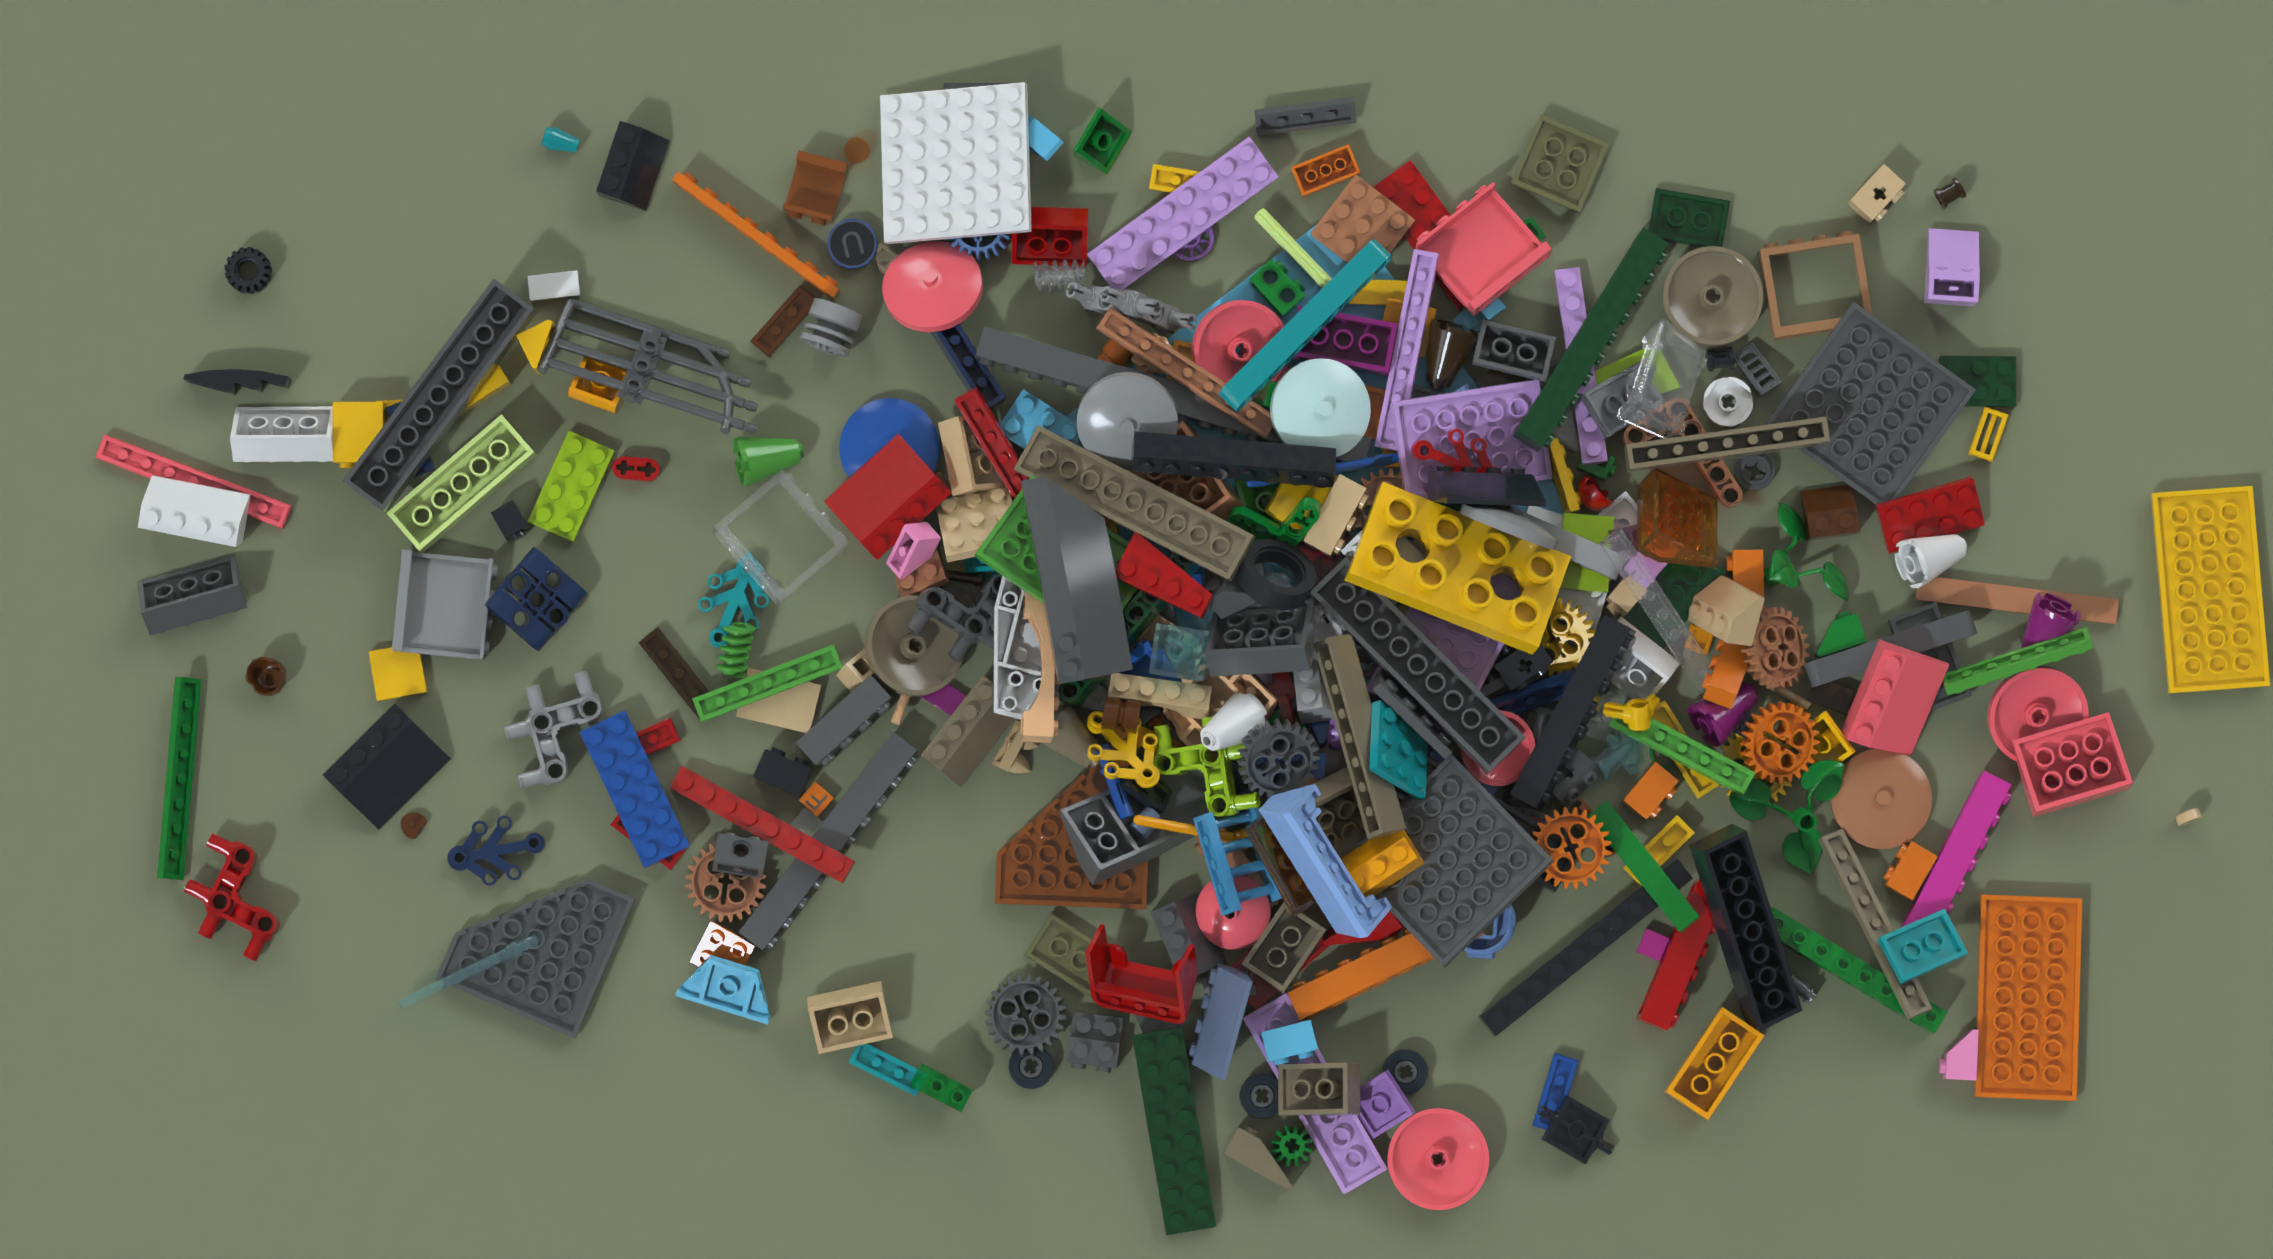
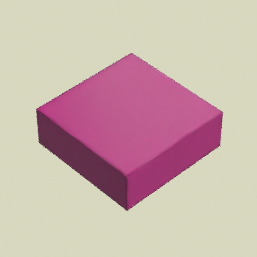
M1646 928L1636 952L1660 962L1670 938Z

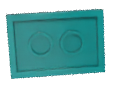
M1945 909L1880 936L1877 939L1900 984L1954 962L1968 954Z

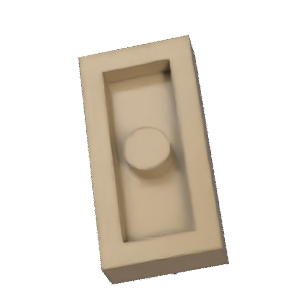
M1015 720L992 762V765L1004 771L1019 774L1031 771L1028 761L1019 752L1020 749L1031 750L1039 747L1038 742H1020V721Z

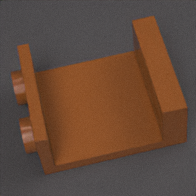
M798 150L797 164L786 203L783 204V210L788 212L787 216L793 219L801 220L803 216L812 219L811 223L826 226V223L832 224L848 169L847 163Z

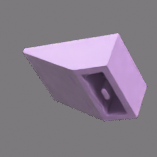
M1929 228L1924 303L1974 307L1979 300V232Z

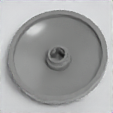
M1135 372L1114 373L1095 382L1084 394L1077 412V431L1084 448L1125 470H1131L1134 431L1176 435L1178 430L1177 408L1170 393L1158 381Z
M1462 504L1459 512L1495 529L1551 550L1555 549L1558 541L1539 524L1523 516V510L1511 505L1505 509L1487 504Z

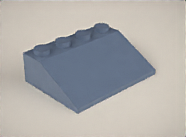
M1217 963L1216 969H1211L1208 984H1211L1209 994L1204 993L1201 1008H1204L1202 1018H1197L1194 1032L1198 1034L1196 1041L1190 1043L1187 1056L1191 1057L1192 1065L1221 1080H1226L1253 982L1246 971Z

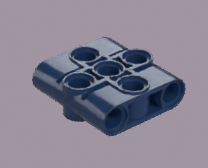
M533 547L516 568L506 575L504 582L484 605L539 652L555 632L566 624L568 617L588 593L541 551ZM551 573L556 574L558 582L554 587H550L547 583V578ZM516 576H520L523 581L522 587L518 590L512 586V580ZM536 592L542 598L538 606H534L531 603V596ZM553 609H558L560 619L553 623L549 617L550 612ZM521 611L525 615V621L522 625H517L514 618L516 613ZM542 622H544V623H545L548 627H550L552 630H550L549 628H547Z

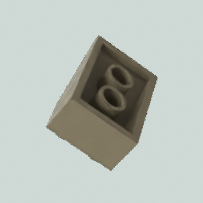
M1345 1062L1278 1065V1115H1360V1064Z

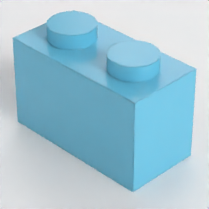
M1311 1020L1261 1032L1268 1062L1274 1061L1275 1066L1289 1062L1288 1057L1298 1055L1299 1059L1314 1056L1313 1051L1318 1050Z

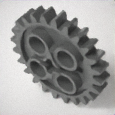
M1276 718L1274 725L1271 726L1267 720L1265 721L1264 729L1256 725V734L1248 732L1251 739L1249 741L1242 740L1241 742L1245 749H1238L1239 755L1242 756L1237 759L1238 765L1241 766L1238 768L1240 775H1244L1242 777L1245 784L1249 783L1248 787L1251 791L1256 789L1258 796L1266 792V796L1269 799L1273 793L1279 794L1297 789L1301 784L1308 786L1306 778H1315L1311 770L1319 768L1317 763L1314 762L1320 759L1318 753H1316L1319 748L1316 743H1313L1315 739L1312 734L1308 735L1309 732L1305 727L1300 729L1298 722H1295L1291 727L1289 719H1286L1284 724L1281 725L1278 718ZM1277 739H1283L1280 745L1273 746ZM1294 755H1301L1297 761H1291ZM1266 757L1264 762L1255 764L1258 758ZM1283 773L1281 778L1273 779L1275 774Z
M1028 974L1026 981H1022L1020 975H1017L1016 983H1013L1008 978L1009 986L1005 987L999 984L1001 992H991L995 1001L987 1000V1004L992 1009L984 1011L985 1015L991 1017L985 1020V1024L993 1026L988 1030L989 1035L997 1034L993 1039L994 1043L997 1044L1003 1041L1001 1049L1004 1051L1009 1046L1011 1055H1014L1016 1050H1019L1021 1057H1024L1025 1052L1029 1050L1033 1057L1037 1048L1043 1054V1046L1046 1044L1052 1048L1053 1045L1050 1040L1052 1038L1060 1040L1056 1032L1065 1030L1060 1022L1067 1021V1018L1060 1015V1013L1067 1011L1065 1006H1058L1064 1001L1063 997H1055L1058 993L1057 988L1049 991L1051 986L1049 981L1041 985L1042 979L1039 976L1035 982H1032L1030 974ZM1036 994L1039 996L1038 1001L1032 1005L1025 1002L1027 996ZM1016 996L1020 997L1029 1014V1018L1036 1031L1035 1036L1031 1034L1015 1000ZM1014 1005L1016 1008L1013 1014L1005 1015L1003 1014L1004 1007ZM1039 1017H1048L1049 1022L1046 1026L1039 1027L1036 1025ZM1018 1027H1023L1026 1029L1025 1035L1020 1038L1014 1037V1030Z

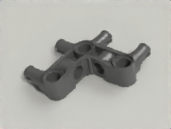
M997 573L989 576L978 590V597L972 607L969 608L956 601L952 594L941 588L932 587L923 590L918 596L917 610L906 628L912 633L919 635L928 619L933 617L956 632L958 638L948 653V656L956 662L962 661L971 644L984 642L994 649V631L991 630V625L994 622V607L999 591L995 587V580L997 578L1002 579V575ZM930 592L937 598L934 606L928 602V594ZM971 620L975 621L978 625L976 633H972L969 629Z

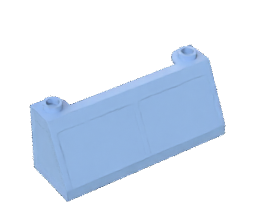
M1312 784L1270 796L1259 811L1335 932L1357 938L1368 937L1392 906L1386 897L1375 900L1374 894L1364 897L1316 820L1317 816L1322 812L1320 808L1315 806L1316 798L1321 795L1317 786Z

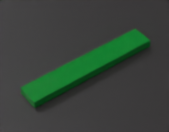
M1607 800L1587 816L1590 818L1596 815L1594 821L1596 825L1601 822L1604 823L1600 831L1609 832L1604 837L1606 841L1612 842L1610 846L1680 933L1684 932L1701 918Z

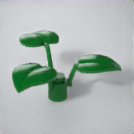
M1777 503L1779 505L1777 513L1780 525L1792 537V542L1784 551L1777 549L1773 552L1771 565L1764 569L1766 583L1771 587L1783 583L1788 587L1796 588L1800 584L1799 577L1821 573L1825 585L1835 595L1845 601L1849 600L1846 579L1835 564L1826 562L1823 568L1820 567L1800 573L1793 567L1787 554L1797 544L1798 539L1801 541L1806 539V528L1802 518L1793 508L1784 503Z
M1822 760L1808 766L1809 771H1804L1800 779L1801 786L1808 791L1806 794L1807 808L1799 807L1791 813L1768 802L1771 797L1770 787L1759 779L1752 780L1744 796L1732 791L1729 795L1731 807L1738 815L1751 821L1762 819L1766 814V806L1791 818L1793 824L1798 827V832H1792L1786 836L1782 844V853L1790 864L1811 874L1819 861L1822 851L1818 841L1822 836L1815 829L1817 818L1812 813L1814 808L1812 807L1811 796L1820 802L1833 799L1841 788L1844 764L1834 760Z

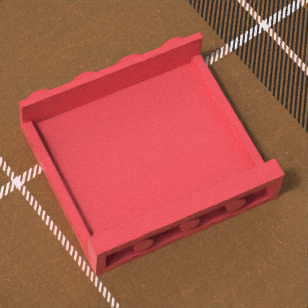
M1494 182L1488 187L1486 185L1480 187L1474 193V198L1469 202L1467 200L1461 202L1455 208V213L1450 217L1447 215L1442 217L1436 223L1437 227L1431 232L1428 230L1423 232L1417 238L1418 242L1416 243L1417 250L1440 254L1436 275L1473 317L1548 259L1552 251L1546 241L1541 243L1495 191L1496 184Z

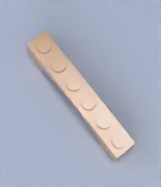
M1024 592L1022 619H1028L1036 634L1041 653L1042 672L1036 700L1030 710L1023 711L1021 715L1020 742L1051 743L1054 735L1058 734V720H1054V711H1058L1059 697L1054 695V686H1058L1059 683H1057L1044 604L1027 592Z

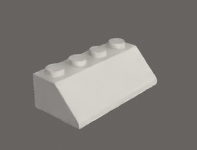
M333 406L236 407L230 435L233 462L333 461Z
M153 475L141 504L138 528L237 547L243 544L251 494Z

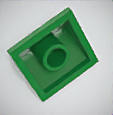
M1098 107L1076 144L1073 156L1108 174L1132 131Z

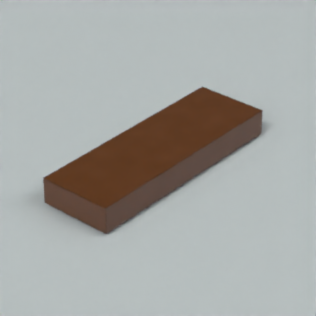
M799 285L750 342L770 359L808 316L814 297Z

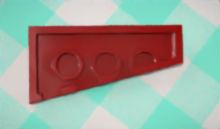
M1134 532L1115 569L1117 579L1203 619L1214 596L1150 542Z

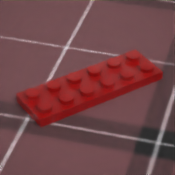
M1411 160L1373 186L1374 189L1415 219L1413 225L1403 236L1413 251L1416 249L1417 238L1426 230L1431 232L1437 227L1436 223L1445 215L1451 216ZM1436 275V283L1455 309L1458 311L1463 308V304Z

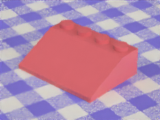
M1879 639L1841 729L1846 740L1870 748L1912 755L1947 672L1949 663Z
M2109 712L2012 741L2024 792L2033 818L2128 790L2133 784Z

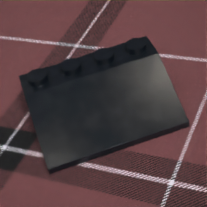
M1437 466V471H1429L1428 500L1433 502L1546 506V500L1534 475L1525 474V469L1510 468V473H1501V468H1486V472H1476V467H1461V472L1452 471V466Z
M394 704L323 776L380 830L451 758L397 704Z

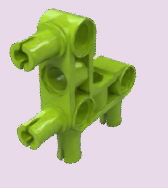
M1212 717L1201 719L1203 728ZM1169 725L1154 727L1158 743L1157 749L1154 752L1153 765L1163 775L1187 774V771L1201 770L1205 777L1206 791L1204 794L1209 812H1213L1214 816L1227 817L1236 815L1240 810L1260 807L1261 801L1258 792L1242 795L1236 794L1231 762L1242 757L1239 755L1238 749H1245L1243 743L1217 750L1219 754L1218 759L1213 762L1211 759L1212 750H1209L1203 744L1180 748L1172 747ZM1166 757L1171 761V766L1168 770L1163 766V761ZM1221 799L1226 803V808L1223 812L1218 808V803Z

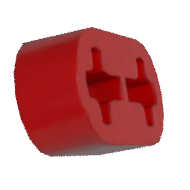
M623 456L617 458L612 465L613 473L622 480L653 482L657 480L661 472L659 464L650 458ZM624 461L627 463V466L635 467L634 471L628 470L625 475H621V471L617 470V467L622 466ZM651 463L652 468L656 469V472L651 473L650 477H646L645 472L638 471V467L647 468V464Z

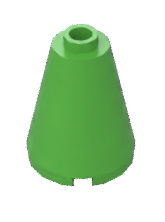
M733 438L732 449L733 454L736 453L737 459L734 462L735 468L743 487L750 486L800 463L801 458H804L803 446L801 443H797L796 439Z

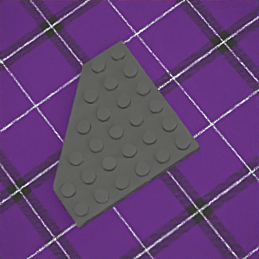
M586 879L568 888L458 931L452 939L436 980L576 1039L635 902V898L593 880Z

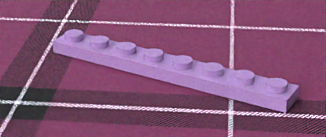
M1417 249L1413 251L1375 441V447L1398 451L1391 402L1411 399L1440 256L1439 253Z
M1580 267L1554 270L1565 351L1587 317ZM1594 365L1590 370V373L1593 374L1586 387L1581 385L1577 391L1580 395L1597 385ZM1579 397L1573 407L1582 466L1607 463L1605 439Z

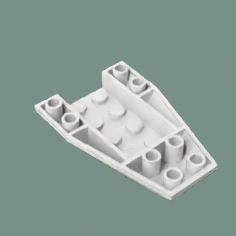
M1002 576L994 607V713L1021 720L1023 711L1030 710L1038 695L1042 672L1041 653L1028 619H1022L1025 591ZM1060 684L1054 686V695L1059 696L1058 689Z

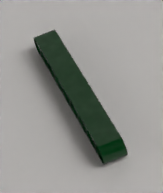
M1173 552L1169 559L1192 577L1200 566L1192 561L1183 563L1184 557ZM1140 590L1123 610L1129 649L1168 605L1167 602L1161 599L1150 601L1151 595ZM1137 611H1143V617L1135 621L1133 619L1134 614ZM1107 675L1062 683L1058 689L1059 695L1067 704L1079 706ZM1076 687V695L1068 698V691Z

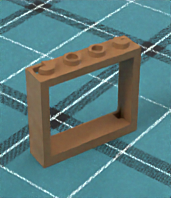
M1852 231L1837 233L1838 237L1828 238L1827 235L1812 237L1813 241L1803 242V239H1793L1788 241V245L1778 246V242L1764 244L1763 249L1758 251L1772 341L1831 332L1841 317L1781 326L1769 259L1771 256L1852 244L1862 308L1873 315L1859 234L1852 235Z

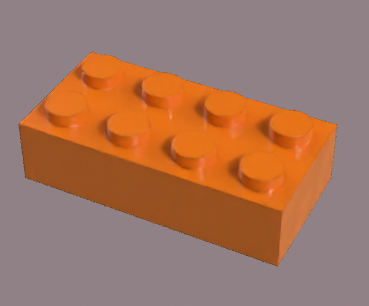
M1349 144L1291 167L1292 175L1302 198L1361 174Z

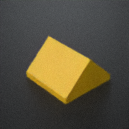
M546 320L516 335L532 368L538 374L541 373L537 371V368L556 326L551 320Z
M1827 711L1812 719L1816 724L1811 729L1819 731L1814 736V739L1820 741L1819 744L1813 746V749L1817 750L1818 754H1811V758L1815 762L1822 760L1842 762L1856 752ZM1798 732L1793 737V740L1795 742L1799 738Z

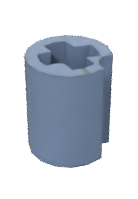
M1145 807V809L1139 814L1142 816H1148L1153 818L1160 817V815L1150 807ZM1134 821L1129 826L1131 833L1142 841H1145L1155 829L1136 825Z

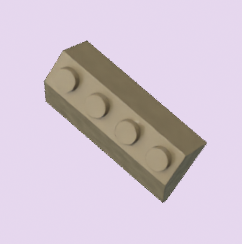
M983 675L921 754L922 758L960 787H962L1014 720L1012 717L994 713L993 682Z

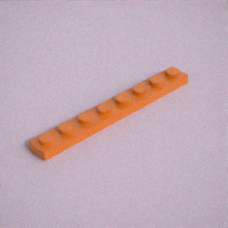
M677 172L673 177L674 184L835 301L840 291L836 287L839 284L827 275L825 278L821 277L816 273L819 270L808 261L802 263L796 258L798 254L790 247L786 246L784 249L776 244L778 239L767 231L764 234L756 229L757 223L747 216L745 219H742L736 214L738 210L730 203L725 202L724 205L716 200L718 197L716 193L707 187L704 190L696 185L698 180L686 172L682 175L680 172Z

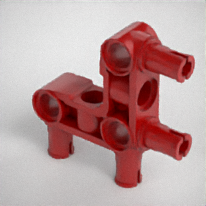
M212 834L206 847L226 856V861L214 886L209 888L190 879L184 889L185 893L203 901V905L206 907L205 912H207V915L198 934L212 939L221 919L224 920L225 918L251 931L252 937L243 956L257 961L266 941L272 940L280 926L279 920L274 914L260 906L254 907L242 901V897H240V890L247 876H251L254 870L257 853L252 847L239 841L232 843ZM247 850L250 858L248 862L242 864L238 860V855L240 851ZM220 895H224L227 899V905L223 909H218L215 904L217 897ZM265 917H269L272 920L273 925L269 931H263L260 925Z

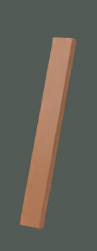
M1110 307L1096 327L1098 331L1264 440L1273 428L1268 410L1250 400L1240 411L1236 412L1218 395L1220 390L1226 385L1224 381Z
M1936 577L1925 586L1916 588L1915 596L1916 601L2030 614L2032 603L2037 593L2041 592L2040 596L2043 597L2046 593H2051L2071 603L2070 609L2074 613L2077 610L2080 612V621L2116 625L2119 599Z

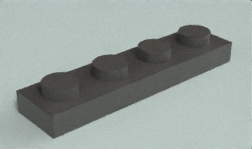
M1354 97L1254 110L1257 136L1356 123Z

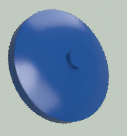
M883 398L863 405L848 419L841 433L839 453L847 476L853 475L897 434L907 442L934 472L939 461L940 442L933 422L922 409L901 399Z

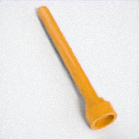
M1136 815L1133 819L1136 825L1198 836L1196 827L1192 824ZM1242 828L1233 830V832L1219 830L1221 840L1232 842L1250 837L1251 831Z

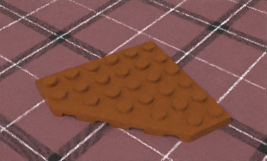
M1100 761L1094 768L1091 766L1078 777L1063 793L997 852L995 904L1146 910L1148 861L1092 885L1079 865L1059 813L1065 807L1109 789L1106 778L1100 771L1102 770ZM1116 761L1120 768H1129L1130 764L1128 762Z

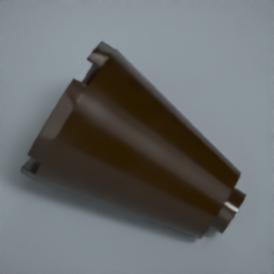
M1433 318L1431 319L1426 380L1430 382V387L1444 390L1445 387L1451 386L1479 337L1478 331L1470 328L1468 332L1465 331L1463 325L1437 319V321Z

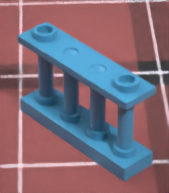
M1260 807L1244 809L1242 813L1220 819L1214 818L1213 812L1193 818L1222 916L1242 910L1240 904L1244 901L1268 895L1270 903L1285 898V887L1277 871L1262 821L1263 816L1259 811ZM1246 822L1248 830L1251 831L1250 837L1225 844L1222 843L1219 829ZM1253 846L1257 861L1233 868L1229 867L1226 858L1227 853ZM1261 871L1264 886L1242 892L1236 891L1233 881L1235 877Z

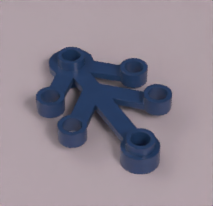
M501 816L497 820V827L483 848L472 850L479 837L485 835L488 831V826L485 822L476 821L472 825V832L462 846L453 847L448 853L447 860L450 867L454 870L463 871L468 869L480 877L484 884L489 886L497 882V874L491 870L486 871L475 863V860H487L505 872L510 880L516 881L521 878L522 869L519 866L511 865L499 856L524 850L534 854L540 853L545 848V839L538 833H531L525 840L497 845L504 833L510 830L513 825L510 817ZM502 819L509 820V826L507 828H502L500 826V822ZM477 824L484 825L482 833L476 832L475 827ZM533 838L539 841V845L536 848L530 846V841ZM459 853L464 855L462 863H458L455 860L456 855ZM513 868H517L519 871V875L515 878L510 876V870ZM488 873L494 875V880L491 883L485 880V876Z

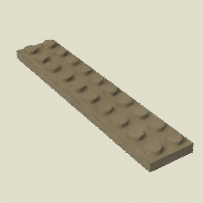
M1039 425L1036 427L1014 467L1016 472L1028 478L1032 475L1036 478L1046 476L1098 514L1229 581H1232L1255 539L1253 534Z

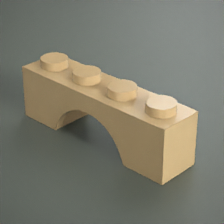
M1113 673L1111 674L1108 696L1120 698L1123 703L1127 699L1141 701V706L1164 707L1180 713L1183 717L1202 719L1209 717L1212 686Z

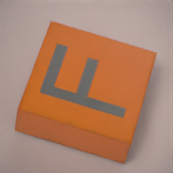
M815 781L799 801L818 817L835 798Z

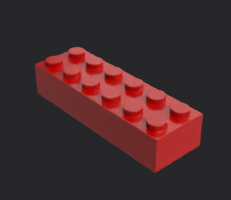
M1700 878L1694 880L1686 899L1701 918L1682 933L1674 927L1636 1017V1020L1662 1031H1668L1669 1028L1675 1027L1680 1015L1676 1013L1679 1005H1684L1689 994V990H1686L1688 982L1695 980L1699 970L1696 963L1699 958H1704L1709 944L1706 943L1707 937L1714 934L1716 930Z

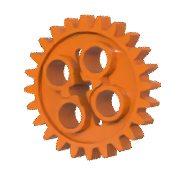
M1778 701L1777 706L1768 703V710L1759 707V716L1751 714L1754 722L1745 723L1749 727V731L1741 732L1742 735L1747 737L1746 740L1740 742L1741 745L1746 746V749L1740 752L1741 755L1748 757L1744 764L1751 766L1750 770L1756 772L1758 778L1765 779L1770 783H1773L1775 780L1776 783L1782 784L1783 779L1787 782H1792V775L1801 778L1799 770L1802 769L1808 772L1806 763H1814L1815 761L1811 758V754H1818V751L1813 749V746L1820 743V741L1814 739V736L1819 731L1811 729L1816 722L1811 719L1808 720L1811 715L1810 713L1803 712L1802 707H1795L1790 702H1787L1785 705V703ZM1776 721H1779V727L1774 731L1773 726ZM1766 731L1781 742L1795 748L1797 753L1794 754L1790 750L1781 747L1780 744L1763 736V732ZM1798 732L1799 738L1796 742H1793V737ZM1767 743L1766 750L1761 753L1762 745ZM1786 754V761L1781 765V758Z
M1566 807L1563 808L1562 815L1557 810H1554V818L1551 819L1545 815L1546 824L1537 823L1541 831L1532 832V835L1537 838L1536 842L1554 860L1544 871L1547 873L1544 881L1547 882L1553 878L1554 887L1561 881L1563 882L1564 889L1568 888L1569 883H1572L1574 889H1578V882L1581 881L1586 887L1588 886L1587 878L1595 882L1597 879L1594 873H1604L1600 867L1601 864L1609 865L1604 856L1611 855L1612 852L1605 850V846L1612 844V842L1604 841L1603 838L1609 832L1600 831L1604 823L1601 822L1596 825L1594 823L1596 815L1589 819L1586 818L1587 810H1584L1581 815H1578L1577 807L1573 808L1571 814H1569ZM1573 825H1580L1583 828L1584 834L1582 838L1576 839L1572 837L1570 830ZM1561 827L1565 828L1570 844H1576L1577 846L1574 854L1581 866L1580 869L1576 868L1571 853H1565L1564 851L1567 843L1560 831ZM1552 834L1557 835L1561 841L1560 846L1555 849L1547 844V838ZM1589 848L1593 851L1594 857L1591 862H1585L1581 859L1580 853L1582 849ZM1560 858L1569 860L1570 869L1567 872H1561L1557 868V861Z

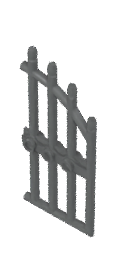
M570 297L567 298L537 368L539 373L546 374L550 367L619 390L617 397L633 404L634 402L641 404L643 398L720 423V431L724 434H729L731 427L754 434L757 431L758 426L733 417L734 406L756 412L758 404L733 395L730 383L750 387L752 380L725 371L714 356L716 354L718 357L728 358L729 350L722 347L718 348L716 345ZM573 309L642 331L643 334L640 341L637 342L570 320ZM566 328L633 350L635 353L632 360L628 361L561 339ZM667 340L697 349L707 364L664 351ZM559 348L626 370L627 372L624 380L621 381L554 359L553 356L556 349ZM659 360L718 378L722 391L655 369ZM651 379L724 402V412L722 414L649 390L648 386Z

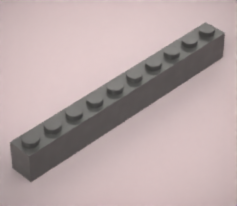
M892 732L812 838L839 853L844 847L848 850L857 839L854 834L859 827L864 829L871 821L872 817L869 814L875 807L879 810L888 797L885 794L889 788L895 789L903 779L900 775L906 767L910 769L919 758L916 756L918 750L895 732ZM795 858L739 933L762 951H765L766 948L771 950L780 939L776 935L782 927L786 930L794 921L795 917L792 914L797 908L802 910L810 900L808 894L814 887L817 890L826 879L823 876L824 873Z

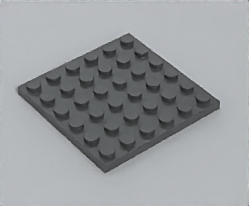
M1852 302L1764 425L1827 417L1830 442L1827 445L1799 448V450L1876 505L1900 496L1976 389L1855 302Z
M1452 754L1426 778L1425 798L1417 800L1408 795L1399 804L1406 826L1404 830L1423 859L1424 864L1376 895L1379 899L1387 898L1392 906L1390 911L1444 968L1554 862L1545 850ZM1367 836L1354 849L1368 841Z

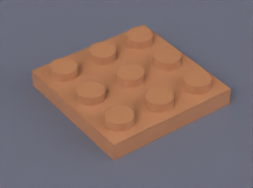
M1355 175L1310 235L1348 263L1372 239H1375L1391 253L1413 225L1415 219L1359 176Z

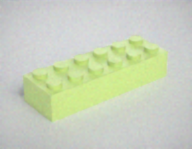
M501 414L391 508L387 514L421 553H424L534 459L537 454Z

